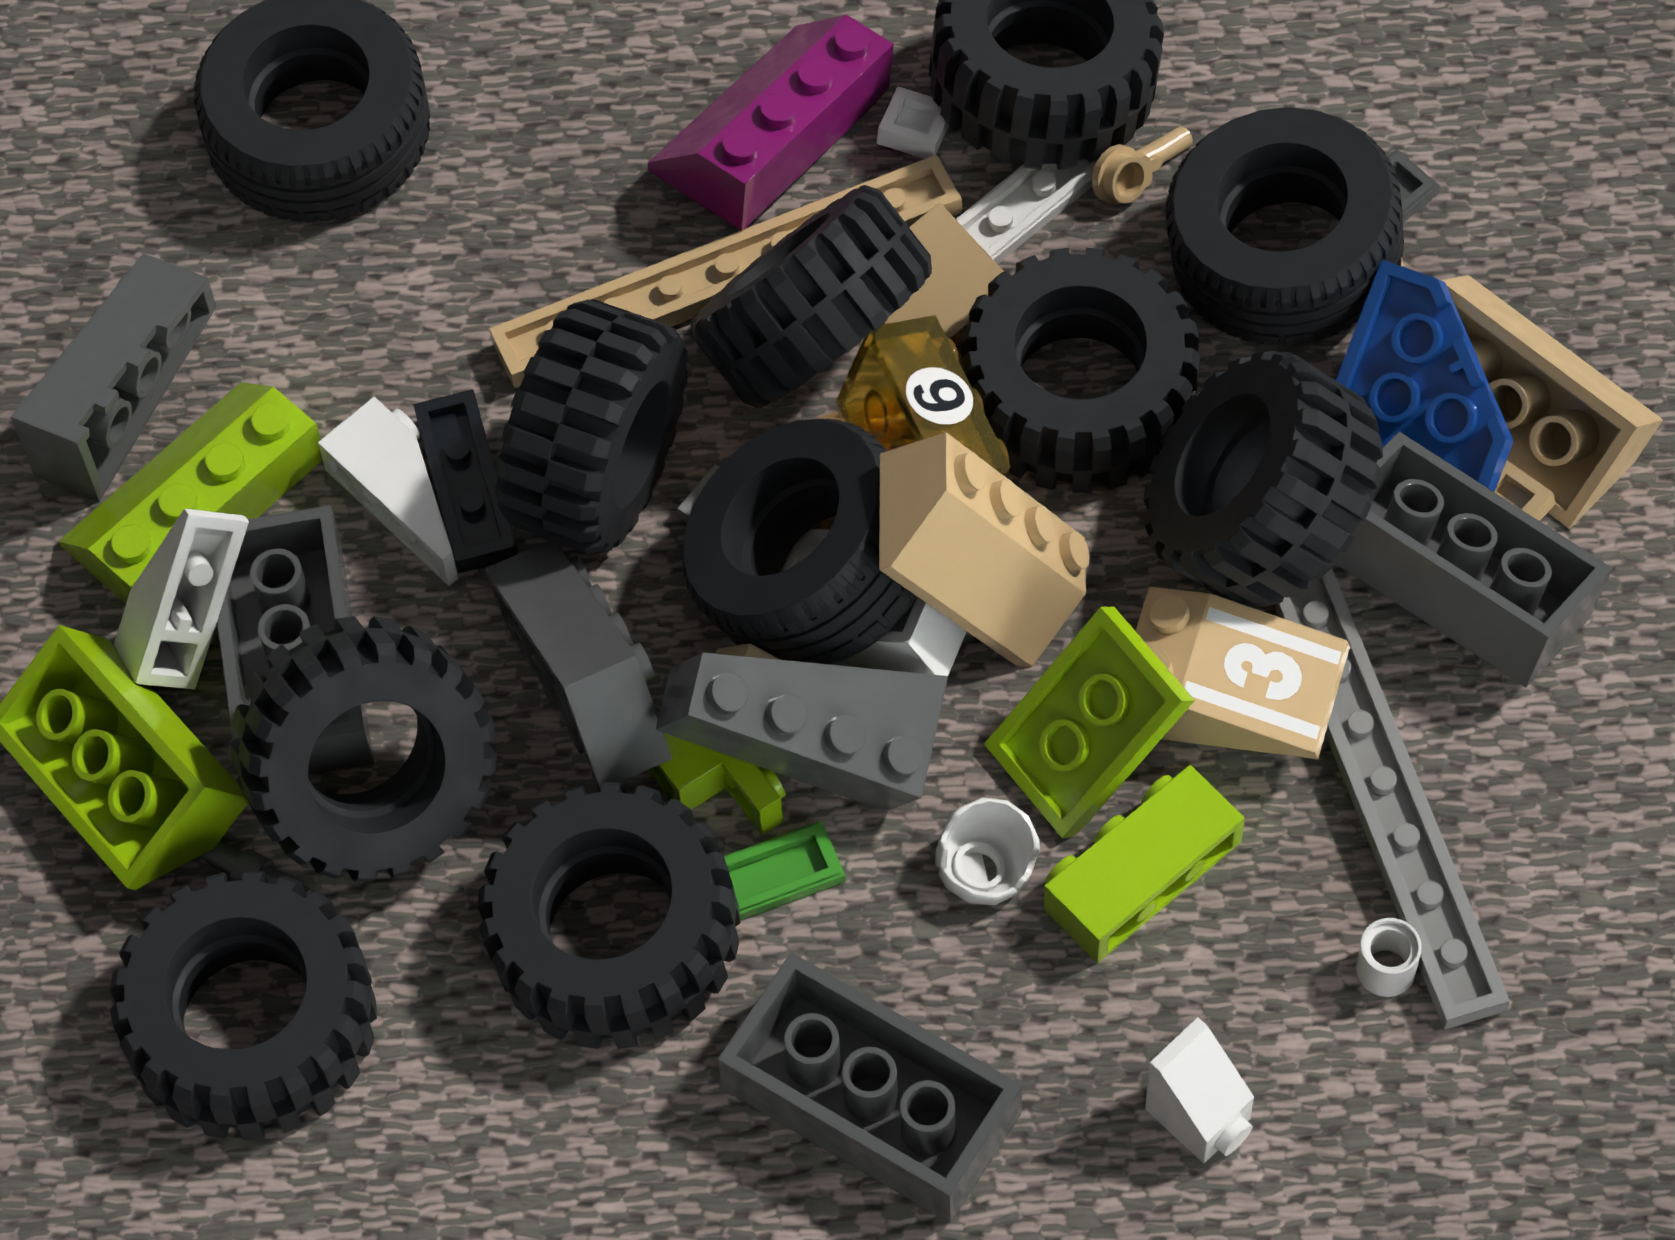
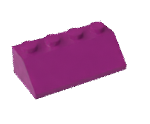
M848 15L795 26L648 162L647 171L743 231L859 121L889 89L894 44Z

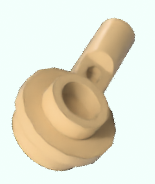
M1179 126L1137 151L1121 144L1109 147L1101 154L1093 168L1092 188L1095 196L1101 201L1113 205L1135 201L1143 193L1144 189L1151 185L1153 172L1160 169L1167 160L1192 147L1193 139L1190 132L1185 127Z

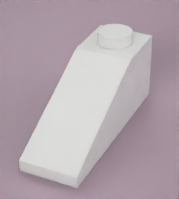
M373 397L318 442L325 470L438 577L450 586L459 578L452 549L417 441L420 438L419 430L403 411L395 409L391 412L376 397Z
M184 509L131 588L114 647L135 684L196 689L249 523L245 516Z

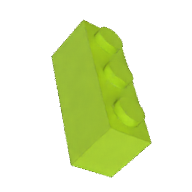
M1191 765L1187 766L1174 778L1170 775H1165L1158 779L1144 794L1141 806L1126 818L1122 815H1117L1110 819L1096 834L1093 841L1094 845L1078 858L1074 855L1063 858L1052 868L1045 879L1044 910L1097 964L1242 842L1245 817Z

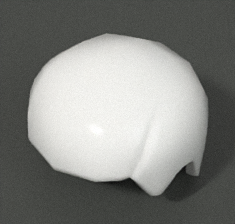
M982 797L959 807L950 816L943 828L936 848L935 865L939 868L938 876L947 890L967 903L997 905L1017 895L1027 883L1040 851V841L1029 815L1008 800ZM982 854L990 857L996 865L997 875L991 881H988Z

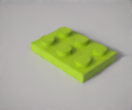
M1100 607L987 739L984 745L1060 837L1070 838L1078 834L1195 700L1115 607Z

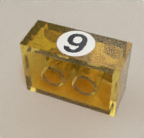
M936 315L882 324L863 339L836 399L845 422L860 426L866 432L872 434L888 451L947 432L1006 477L1011 467L1007 448L1001 439L996 438L984 414L982 398L979 392L971 387L959 363L956 345L950 338L946 337Z

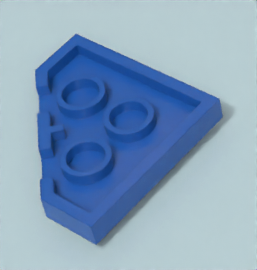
M1382 259L1336 381L1357 393L1366 401L1367 406L1372 409L1380 430L1378 433L1382 441V448L1398 432H1401L1495 492L1514 441L1447 285L1437 278Z

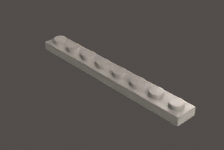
M1331 568L1322 578L1310 580L1308 582L1309 589L1296 597H1284L1282 603L1274 604L1273 606L1277 616L1342 638L1349 643L1350 649L1325 735L1400 920L1410 924L1420 937L1422 949L1418 967L1443 1029L1446 1030L1505 1012L1508 1009L1510 1000Z

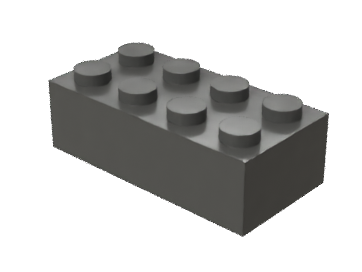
M1398 432L1383 447V458L1377 460L1381 475L1378 489H1372L1369 502L1372 506L1365 521L1360 520L1352 533L1355 539L1346 552L1340 551L1332 561L1526 688L1590 619L1613 568L1406 435Z
M331 505L248 519L247 530L217 620L233 740L240 738L232 726L236 706L240 704L250 705L251 699L244 690V687L254 672H259L265 676L273 665L267 656L281 644L290 651L302 643L299 632L317 624L320 630L326 633L335 630L334 620L336 618L352 616L342 543ZM366 704L347 710L324 729L313 747L309 759L308 775L374 764Z
M792 952L717 1059L723 1090L950 1224L1014 1127L1022 1111L1021 1084Z

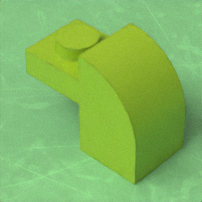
M664 733L672 759L648 771L670 800L677 799L692 810L723 789H726L762 836L783 823L781 799L786 794L780 780L773 771Z

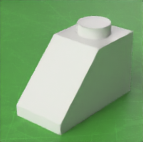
M1197 1017L1150 1062L1145 1110L1203 1164L1218 1150L1223 1155L1228 1156L1243 1143L1253 1128L1248 1121L1251 1119L1254 1096L1209 1027Z

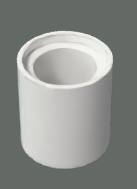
M1383 918L1373 922L1366 928L1360 943L1356 972L1359 981L1368 991L1378 996L1393 997L1404 993L1410 988L1416 976L1422 949L1417 931L1407 922L1397 918ZM1379 951H1392L1398 954L1404 960V963L1396 967H1387L1378 963L1372 955Z

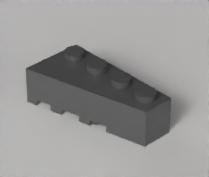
M144 253L132 268L121 277L115 289L11 416L35 477L100 502L217 307L207 277Z
M549 540L485 568L500 613L532 671H536L554 710H560L569 728L570 738L579 754L585 752L591 774L599 789L601 790L602 782H622L671 760L672 756L664 733L655 730L658 716L646 682L655 679L650 660L640 643L633 645L629 631L620 614L612 615L610 606L598 584L591 585L587 571L580 558L576 555L568 559L558 543Z
M701 653L670 668L655 730L875 808L891 810L922 798L948 676Z

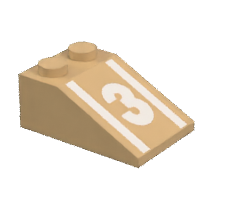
M1149 587L1136 632L1195 700L1165 734L1162 740L1318 759L1350 649L1348 641L1210 593Z

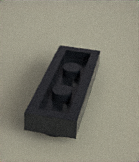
M471 389L413 404L458 574L494 565L517 555L518 550L511 524L500 512L497 505L499 499L495 494V484L498 481V476L474 390Z

